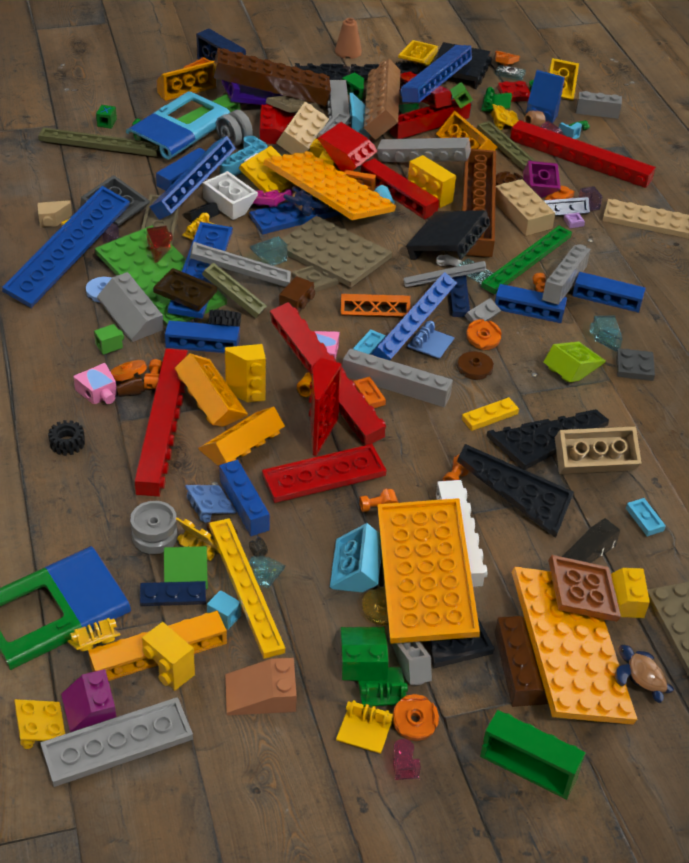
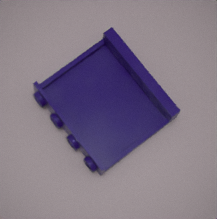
M221 80L231 102L265 105L267 104L266 99L268 97L284 96Z

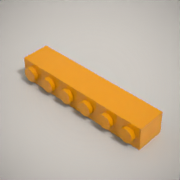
M218 610L168 625L194 648V654L227 644V630ZM142 632L138 635L119 639L116 642L103 646L100 645L88 650L92 671L105 669L108 681L158 666L153 659H148L142 651V637L148 632Z

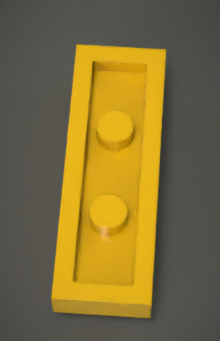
M508 397L464 413L461 420L471 431L517 415L519 408Z

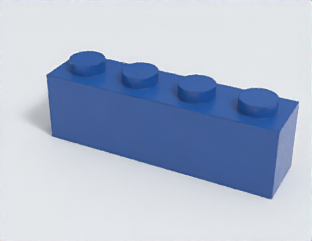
M198 148L156 173L157 187L166 191L205 150Z
M579 272L575 282L573 297L639 313L646 288Z
M500 284L495 304L504 312L562 323L567 297H564L558 305L542 300V292Z
M169 320L165 332L166 348L225 353V347L239 346L240 327Z
M239 460L219 465L220 483L249 535L254 536L270 531V514Z

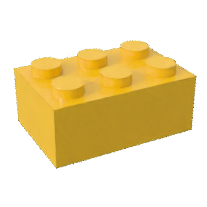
M424 155L409 161V181L438 198L439 208L453 202L455 174Z

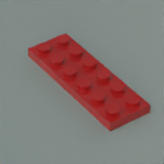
M373 444L263 469L262 477L274 503L383 477L386 476L387 470Z

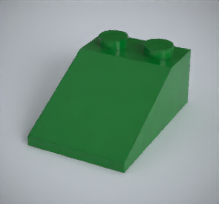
M341 627L342 680L388 679V646L384 627Z

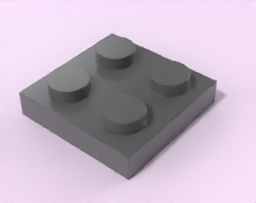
M617 349V377L654 381L653 352Z

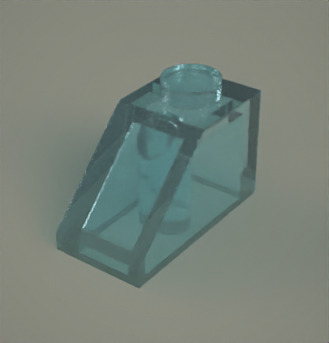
M615 315L594 316L593 323L590 324V332L593 333L595 341L617 352V349L621 347L623 338Z

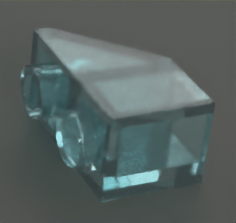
M279 236L250 246V249L260 259L272 266L287 261V244Z

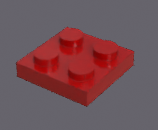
M505 81L498 83L497 88L500 94L512 93L511 102L529 100L530 91L526 82Z

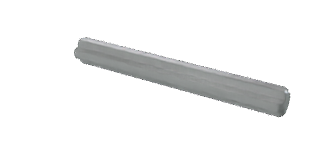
M481 261L405 277L403 281L405 287L435 282L444 272L451 278L486 271V263Z

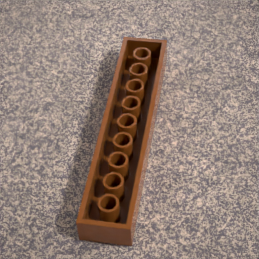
M471 149L468 160L464 161L462 211L486 210L490 219L489 227L468 251L467 256H493L495 243L496 151Z

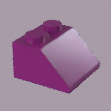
M527 162L523 170V180L540 198L560 191L557 163Z
M105 669L82 674L61 694L70 732L116 718L115 704Z

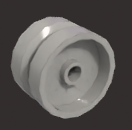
M234 110L229 114L218 117L216 120V130L219 138L222 139L228 136L235 147L243 144L245 136L253 135L251 122L241 110Z
M148 501L140 504L133 510L130 520L132 541L141 552L160 554L164 552V547H173L178 538L177 514L172 506L162 501Z

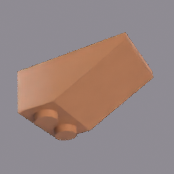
M294 658L269 659L225 674L227 715L296 712L297 695Z

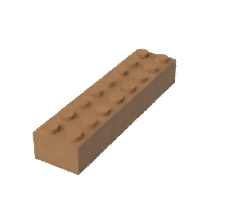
M390 58L382 61L378 68L372 69L368 74L363 128L375 140L398 123L400 69Z

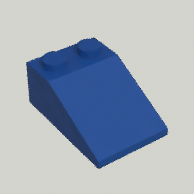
M537 70L527 103L526 113L529 111H541L545 115V122L553 123L558 116L565 77Z

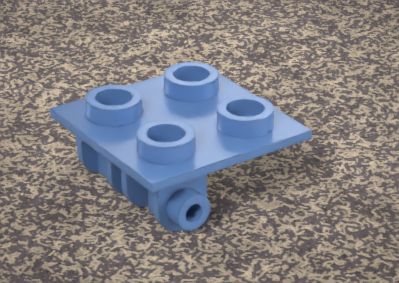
M430 320L425 322L408 347L440 359L455 338L435 331V324Z
M220 485L185 486L188 490L187 499L192 504L195 512L198 513L201 521L209 522L212 513H236Z

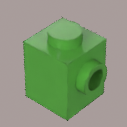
M462 82L450 89L453 98L460 108L473 101Z
M115 324L94 330L95 344L103 355L123 348L122 340H124V335L121 330L117 329Z

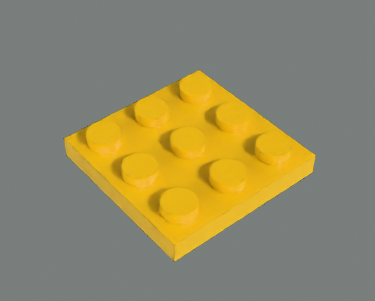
M269 146L240 165L239 170L260 190H263L264 193L272 190L284 193L295 185L264 165L265 158L281 156L272 146Z

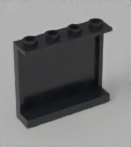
M443 42L433 62L456 44ZM471 48L472 60L451 77L476 81L475 89L477 90L478 86L482 83V79L485 77V73L488 71L489 65H491L492 57H490L491 51Z
M486 210L436 211L406 245L410 260H416L423 251H457L459 260H462L490 225V219Z

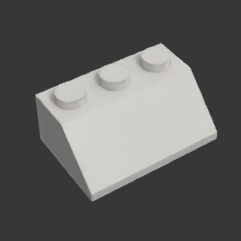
M228 171L203 182V198L209 203H217L218 209L232 220L245 215L258 196V192Z

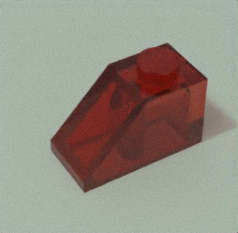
M167 226L146 228L147 243L155 263L159 262L171 249L170 242H173V236L168 231Z

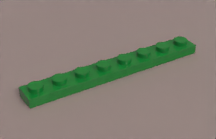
M557 226L483 280L481 287L492 294H496L500 284L508 285L571 238L572 232Z

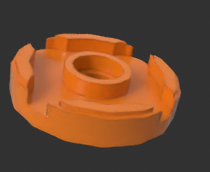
M478 319L470 323L466 332L469 343L481 350H490L498 346L502 335L501 329L497 324L490 320L488 322L484 321V319Z
M134 360L123 363L113 368L110 372L115 381H124L134 377V374L137 372L138 375H141L146 371L147 366L144 360Z
M412 694L403 697L396 704L393 710L392 721L394 728L401 736L408 740L421 741L433 735L438 726L439 714L437 707L423 695ZM416 716L419 721L415 722L411 717Z

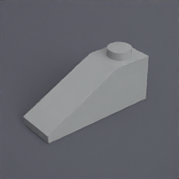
M420 642L392 644L399 665L402 668V673L410 685H422L424 682L432 681L431 656Z

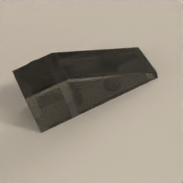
M604 518L592 526L562 557L592 563L616 546L620 529Z

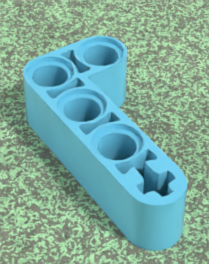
M245 136L243 139V149L228 156L219 165L220 174L227 171L234 176L241 174L242 172L239 170V167L244 163V160L255 153L265 150L267 144L255 136Z

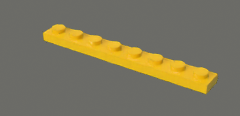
M230 518L211 522L210 531L263 659L284 654V643Z

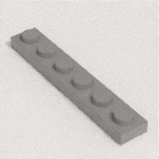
M193 242L190 258L208 264L214 262L218 267L285 287L290 283L291 271Z

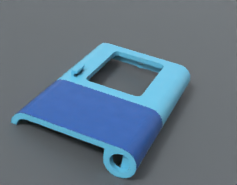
M188 91L128 128L126 133L133 132L159 145L161 155L169 160L214 131L217 118L229 114L230 111L217 103ZM191 100L211 109L190 124H185L168 116ZM164 148L168 150V155L165 153Z

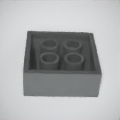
M113 175L83 195L80 208L101 186H104L130 201L128 208L111 224L119 226L150 204V201Z

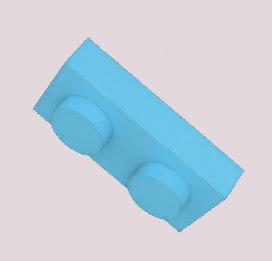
M370 329L353 349L371 355L386 338V335Z
M645 498L627 503V511L646 536L665 530L666 525Z

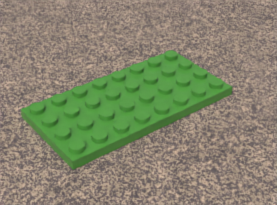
M153 226L146 227L95 248V254L116 276L126 272L132 276L162 313L163 325L166 328L169 320L188 322L195 319L194 317L168 313V306L171 300L153 292V287L172 268L182 272L186 258ZM218 290L209 300L205 314L209 310H215L227 304V298Z

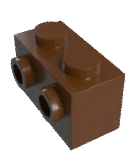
M296 276L279 294V306L289 302L293 308L295 307L300 312L315 296L314 282Z

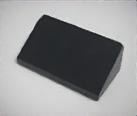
M212 202L194 208L182 215L192 223L202 213H208L210 219L219 215L220 212L217 203Z

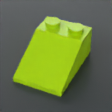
M578 341L553 344L543 363L552 372L560 374L564 381L571 383L580 381L603 365L606 360Z

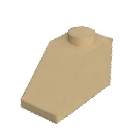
M71 200L38 203L40 228L55 227L72 216Z

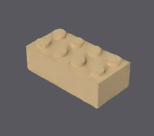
M304 102L276 144L291 154L304 153L310 149V145L318 137V133L324 128L329 118L316 110L311 104Z
M522 179L496 186L495 204L525 236L553 229L555 212Z
M636 426L560 430L555 436L559 474L633 471L642 464Z

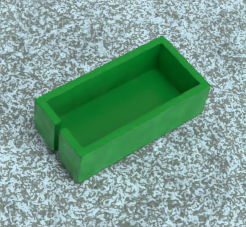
M497 710L485 731L480 757L567 800L578 779L586 752L580 750L575 745L559 740L552 734H547L535 728L531 724L514 718L509 713Z

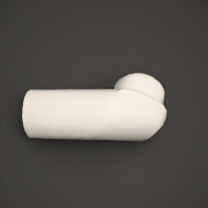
M439 255L436 260L440 266L452 265L457 267L462 262L450 255Z

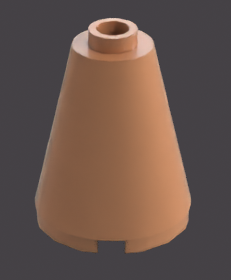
M347 18L343 21L335 53L341 58L347 56L350 59L361 56V42L357 22L353 18Z

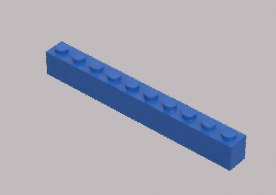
M455 45L402 86L400 91L402 101L419 103L472 60L471 45Z

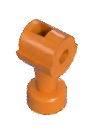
M536 273L532 278L536 286L535 291L544 293L546 276L544 273Z
M153 359L150 361V373L145 374L144 389L157 388L162 366L161 360Z
M460 454L456 457L454 456L452 472L446 473L443 481L459 480V476H466L469 471L457 462Z
M387 488L381 492L380 496L369 499L368 496L359 497L362 512H368L370 507H378V504L399 503L395 491Z

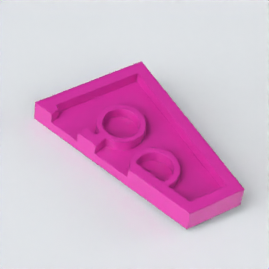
M255 190L258 192V196L253 203L257 206L269 205V207H276L279 203L286 200L283 198L284 194L292 196L293 193L292 190H286L284 193H279L278 190L265 193L263 190Z

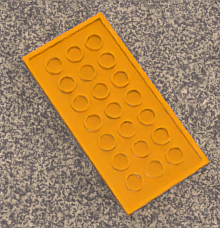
M312 152L284 154L283 156H272V158H265L264 160L265 166L351 220L395 211L396 205L391 203L389 199L381 197L379 193L371 191L366 185L360 184L356 179L348 177L345 172L339 171L333 165L325 163L323 159L317 158Z
M460 499L378 504L390 644L480 637Z
M514 567L512 576L552 717L634 725L638 719L626 684L620 686L615 678L616 670L620 665L605 620L558 610L551 571Z

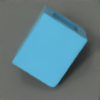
M561 122L558 133L577 139L580 137L582 124L576 122L574 125L569 126Z
M219 591L207 603V613L218 610L223 624L228 630L241 617L240 601L223 591Z

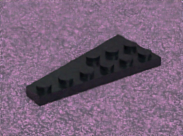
M295 63V67L302 70H311L318 74H326L330 80H342L343 77L354 72L362 76L364 80H368L369 72L372 69L378 68L379 64H365L364 66L351 64V66H344V64L322 63L320 66H315L313 63H307V66H300V63Z
M595 409L576 413L573 417L566 418L565 416H560L557 420L553 421L545 419L521 424V427L512 429L510 426L504 427L502 431L497 432L489 430L487 431V437L523 470H526L557 453L555 436L560 430L604 428L608 426L609 419Z
M465 444L457 462L556 538L574 492Z
M479 618L480 637L430 641L433 669L493 654L495 648Z

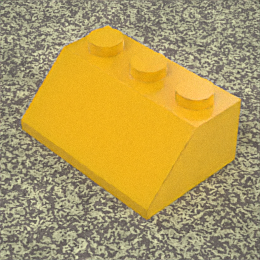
M262 344L225 347V382L235 396L245 402L265 401L266 358Z

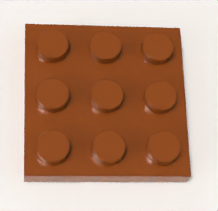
M551 555L548 562L558 610L615 622L620 619L621 614L609 567Z

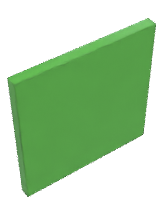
M207 546L164 547V582L206 581V589H208Z

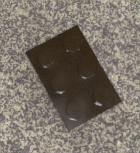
M172 268L153 287V292L191 309L200 311L217 293V286Z

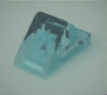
M252 556L249 564L255 567L253 574L257 583L266 588L271 586L286 566L265 556Z

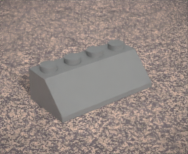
M128 272L113 277L97 296V299L131 342L163 330L162 313Z

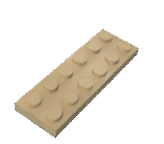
M608 199L603 217L605 222L689 239V215L652 208L646 205H637L632 202H622L617 199Z

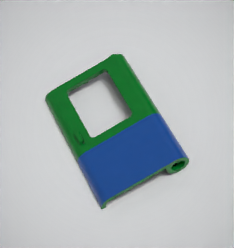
M92 546L0 587V606L38 588L46 587L64 615L62 618L12 642L6 641L0 631V653L9 669L12 670L67 643L68 640H71L70 633H73L74 629L84 626L87 629V625L90 624L92 630H94L93 623L95 622L99 627L98 621L110 618V620L116 619L131 612L127 598Z

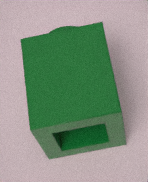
M100 106L96 113L97 127L112 129L117 120L115 106Z

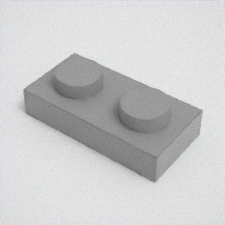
M489 298L468 311L465 317L470 323L478 319L489 321L497 316L501 310Z

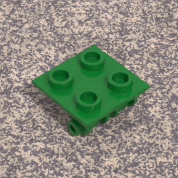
M488 87L484 95L482 111H493L492 104L510 109L512 93L495 94L494 89Z
M388 667L387 680H358L361 702L364 707L366 704H369V707L396 705L403 697L407 696L408 686L407 683H404L401 667Z

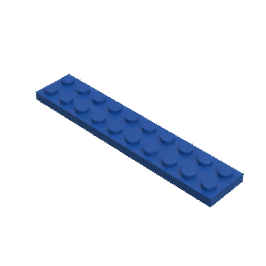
M101 186L2 287V292L32 308L128 208L130 201Z

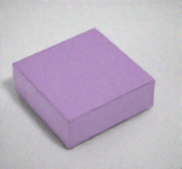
M579 213L564 215L563 219L569 228L582 227L585 224Z

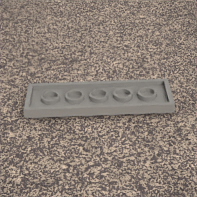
M177 697L40 742L53 786L56 787L193 740V733Z

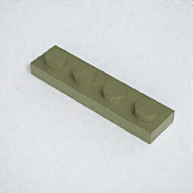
M214 262L202 273L205 278L255 318L266 309L267 305Z

